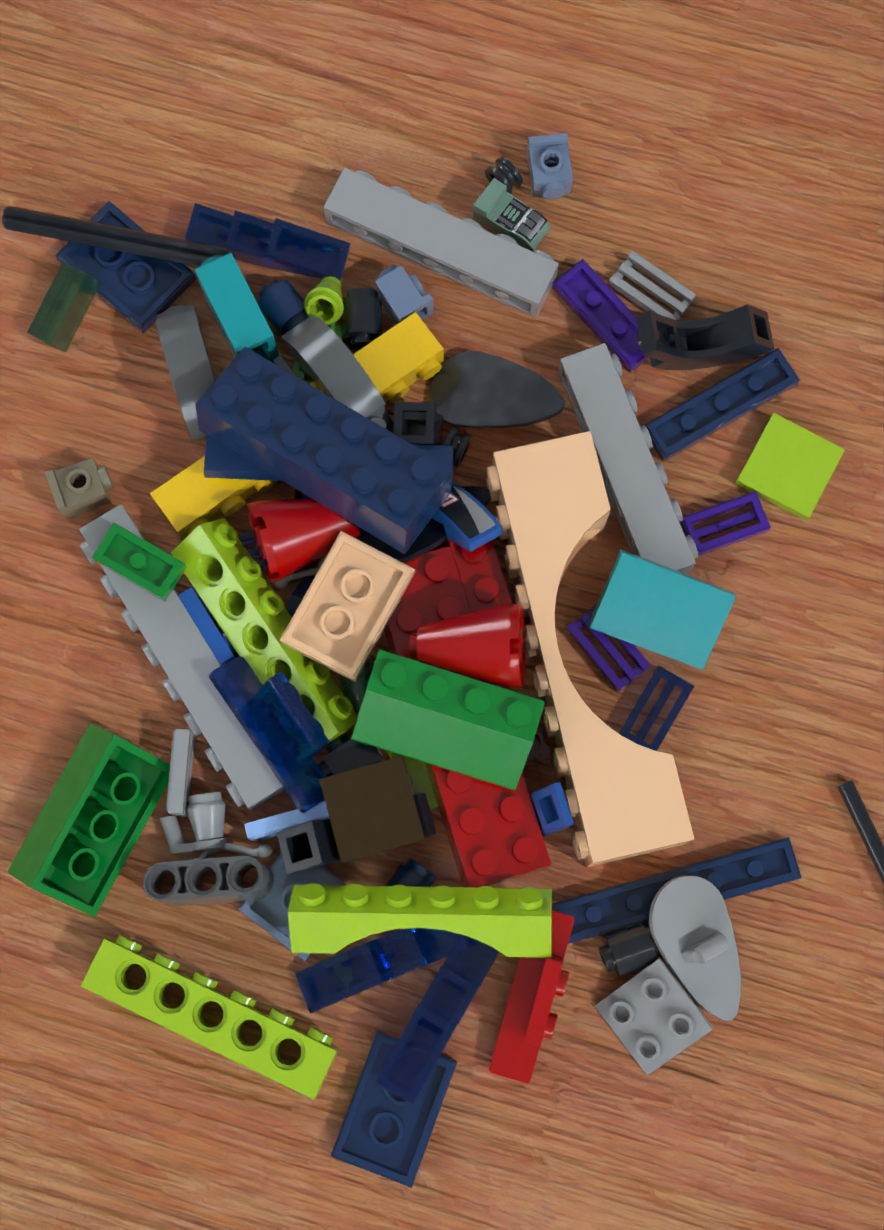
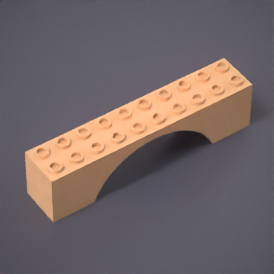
M591 431L493 452L492 466L487 467L488 478H486V485L490 492V501H498L499 506H496L497 516L495 518L501 524L504 534L499 536L500 541L507 539L508 542L506 546L507 555H504L506 570L509 579L516 578L518 585L515 586L514 602L515 604H522L524 617H526L527 625L525 626L524 641L528 658L535 656L537 662L535 673H533L534 686L538 697L545 696L547 707H544L545 713H542L547 737L554 736L557 748H554L555 753H552L553 765L557 778H565L567 790H564L571 816L575 819L577 832H574L575 835H571L576 858L577 860L584 859L586 867H591L682 846L694 840V835L673 754L654 751L638 745L607 726L592 712L578 694L565 670L558 649L555 632V604L560 581L577 553L593 537L604 530L611 510Z

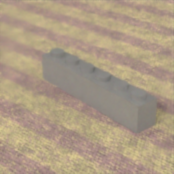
M344 167L323 207L326 224L536 319L552 289L553 282L557 278L559 263L555 262L549 254L540 250L530 251L523 248L513 238L505 234L494 235L485 231L479 223L472 219H459L447 214V211L436 203L427 202L425 204L418 201L400 187L392 186L389 188L378 183L372 175L365 171L357 170L354 172Z
M606 343L561 358L558 374L582 433L591 431L605 489L630 552L684 574L690 573L696 564L695 559L698 558L696 545L690 535H684L679 522L683 521L680 506L675 498L669 499L664 486L668 483L665 470L661 462L655 463L649 450L653 447L651 436L645 425L639 426L634 414L638 411L637 403L630 389L625 390L620 380V377L623 376V371L615 353L610 355Z

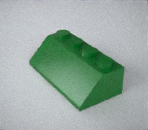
M379 649L351 740L516 790L535 738L545 701Z
M90 723L7 873L36 891L96 917L169 783L170 764L121 737Z

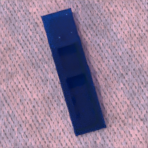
M197 203L194 204L184 238L185 240L231 248L234 258L239 261L321 279L332 276L339 280L342 278L351 244L278 218L271 223L236 210L233 215Z
M426 928L398 929L295 973L308 1010L310 1013H313L470 948L474 944L469 936L445 930Z
M460 934L424 998L418 1004L375 1082L412 1104L415 1102L500 952L469 936Z

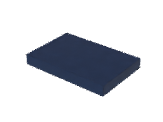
M110 201L90 220L91 222L146 232ZM70 241L55 255L64 267L142 334L157 320L156 315L164 313L197 279L195 273L183 263Z
M377 1031L331 1157L412 1188L457 1061L437 1053L435 1056L431 1055L432 1051ZM428 1058H433L418 1085L411 1090L401 1089L381 1077L384 1073L400 1084L410 1086L416 1081Z

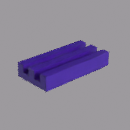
M756 491L683 517V521L679 522L681 528H684L685 536L690 535L694 540L698 556L768 532L771 528ZM749 504L753 508L752 511L694 530L693 524ZM751 520H758V524L700 544L698 540Z
M595 604L592 609L581 615L578 620L568 625L566 630L613 688L619 692L651 665L634 644L615 638L637 665L633 669L604 633L589 627L588 623L597 605ZM584 625L625 674L623 678L620 679L582 633L580 629Z

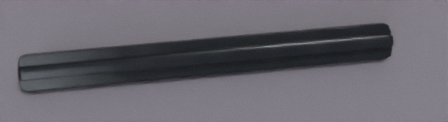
M13 206L5 207L2 216V224L7 230L201 267L205 260L215 255L224 256L232 253L234 257L233 250L227 247Z

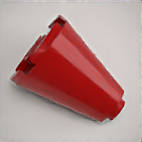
M312 498L264 500L247 503V507L250 510L248 515L259 555H262L263 559L267 560L268 566L264 567V570L271 583L287 577L328 554L340 531L354 538L360 536V527Z
M509 603L420 625L417 634L410 635V659L485 683L513 689L522 688L525 678L522 604Z

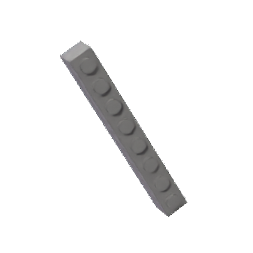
M122 504L79 529L86 540L80 544V547L92 565L97 563L92 559V556L113 523L144 539ZM101 565L106 575L100 578L102 584L112 599L120 596L126 606V609L120 612L133 633L140 630L147 643L141 646L142 650L153 667L159 664L163 667L168 676L162 681L165 688L175 702L179 699L183 700L189 710L188 713L183 715L185 721L195 736L203 733L210 745L204 752L217 772L223 768L232 781L226 785V788L236 805L240 807L246 804L248 809L254 811L293 787V781L190 617L176 590L173 589L164 602Z

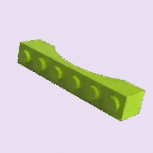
M310 883L293 886L288 908L291 953L335 954L350 943L372 934L394 929L426 928L445 930L469 936L493 947L507 957L551 958L552 889H538L535 887L493 888L490 886L474 888L444 885L436 887L405 885L363 886L360 884L320 885Z

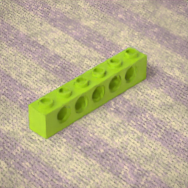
M225 518L200 524L171 551V554L187 566L184 571L185 575L305 756L308 757L328 747L356 725L358 715L354 711L352 703L339 689L331 677L328 667L280 642L292 617L284 607L281 597L274 592L262 574L258 563L252 559L239 540L236 530L229 525Z
M119 935L116 941L113 939L103 940L81 987L313 1100L317 1097L339 1048L331 1045L334 1039L332 1036L313 1027H310L308 1033H305L292 1026L295 1021L293 1017L273 1008L268 1015L254 1008L257 1000L239 991L233 990L231 996L216 990L218 981L195 971L193 977L187 976L177 971L180 966L179 962L157 953L155 959H152L140 953L141 944L125 936ZM135 964L142 966L146 972V981L139 989L132 988L127 982V972ZM171 983L181 985L185 992L184 1001L177 1008L169 1006L164 997L165 990ZM210 1001L217 1002L223 1009V1019L217 1026L208 1025L202 1016L204 1006ZM247 1020L256 1021L262 1028L261 1040L256 1045L247 1044L241 1038V1026ZM284 1039H293L300 1045L301 1056L296 1063H286L280 1058L279 1045Z

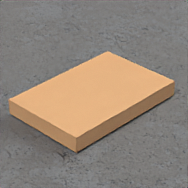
M340 531L284 631L280 642L356 682L415 574V569Z

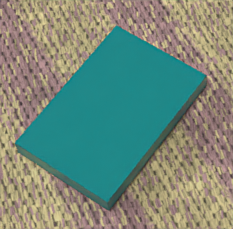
M620 549L588 625L591 629L703 670L736 595L732 591Z

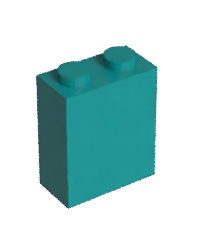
M232 253L224 256L215 255L208 258L202 263L201 267L194 270L205 300L234 358L244 347H247L274 363V359L279 356L274 335Z

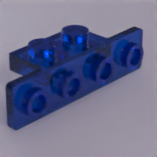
M242 656L213 670L209 675V679L299 811L306 813L324 802L325 799L319 779L326 776L313 757L330 741L324 734L320 722L313 718L300 699L296 687L289 683L282 672L274 675L262 684Z

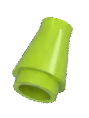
M332 276L325 277L319 285L307 294L304 308L308 317L314 314L327 325L340 319L343 314L344 305L342 298L343 286L339 279Z

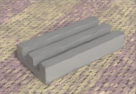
M633 250L608 283L610 287L646 312L651 311L674 320H679L696 297L695 293ZM632 267L640 271L642 274L653 280L655 283L663 287L665 290H667L683 302L681 303L679 300L668 294L666 291L658 287L656 284L648 280L646 277L635 271ZM626 276L642 287L648 294L675 310L672 315L622 279Z
M175 729L173 731L166 811L178 817H188L186 808L189 805L188 796L191 793L196 737L190 729Z

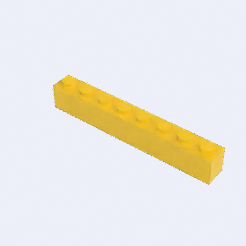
M416 312L353 354L377 388L385 402L389 400L390 403H394L405 396L410 389L409 386L420 378L425 381L433 377L442 368L441 364L444 363V348ZM315 381L310 383V385L322 391ZM204 456L152 491L150 495L183 541L200 524L214 521L223 514L230 516L244 506L246 498L256 491L258 493L266 492L278 481L205 478Z

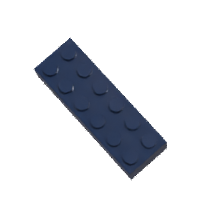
M247 347L241 350L196 403L200 432L403 554L408 551L450 495L453 468Z

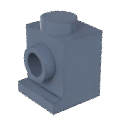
M560 133L528 137L527 161L533 198L543 196L545 199H557L571 193L573 175L568 148V134Z
M392 265L379 274L378 279L374 281L375 291L378 292V299L382 301V306L395 325L414 312L419 315L422 321L434 314V300L430 293L425 295L424 288L416 275L408 276L402 265L399 267L398 265Z

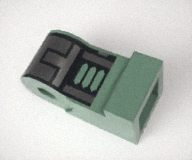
M495 178L473 204V220L479 223L481 227L494 235L505 234L510 236L519 246L530 251L535 250L551 229L550 223L542 214L533 208L527 207L525 203L507 192V186Z

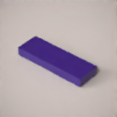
M584 259L580 260L553 282L552 288L597 338L602 343H606L608 350L612 354L615 353L620 363L629 373L649 358L643 355V351L637 341L639 329L636 316Z

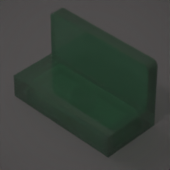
M62 262L27 333L56 349L66 352L102 282Z

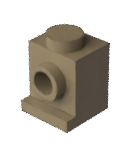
M93 457L56 471L51 469L45 472L57 509L66 519L111 503L108 489L114 486L106 466L99 467ZM86 479V484L82 488H74V483Z

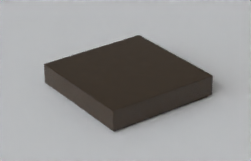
M402 756L319 779L341 863L425 840Z

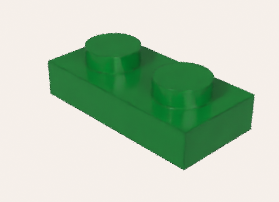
M116 523L112 524L92 556L95 562L164 602L187 568L182 561Z

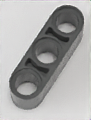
M252 856L160 862L147 870L143 880L144 890L148 896L169 906L258 900L267 896L274 884V876L270 868ZM256 868L258 880L252 887L244 888L243 876L248 870ZM215 871L217 877L215 885L210 890L204 892L202 889L204 876L209 872ZM173 874L175 885L169 893L163 895L161 890L162 882L167 876Z

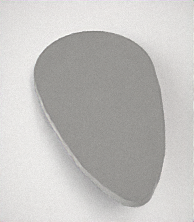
M685 875L671 879L659 889L651 904L649 926L652 937L664 961L691 998L713 1016L724 1021L732 1020L737 1015L739 1008L741 972L733 927L725 901L719 890L704 878Z

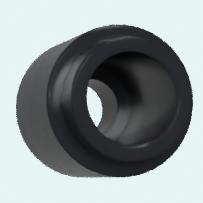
M354 288L349 290L347 298L343 300L342 339L350 344L352 349L360 350L382 335V301L378 299V292L373 289Z
M641 922L604 936L603 942L605 946L598 948L607 972L614 970L618 977L647 967L655 962L658 957L662 956L652 937L649 924L643 925Z

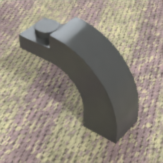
M194 304L173 306L165 310L164 313L157 314L155 322L191 440L195 441L207 437V435L199 431L196 403L216 379Z
M313 314L281 336L300 369L308 374L325 394L394 434V422L384 407L386 403L351 351L323 320Z

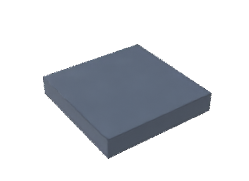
M281 852L270 867L274 876V884L270 893L262 899L244 901L238 910L291 950L288 908L293 886L310 883L320 885L346 884L324 867L287 874ZM295 953L304 961L311 955V953Z

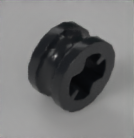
M499 157L495 161V167L489 166L485 170L486 178L489 183L494 178L506 185L507 192L512 194L513 186L518 188L523 184L522 176L505 157Z
M453 427L444 446H453V466L459 468L470 446L472 435L469 433L461 435L458 432L459 429Z

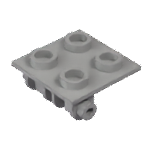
M660 958L651 965L644 967L640 973L595 1005L646 1075L655 1071L713 1030L712 1025Z

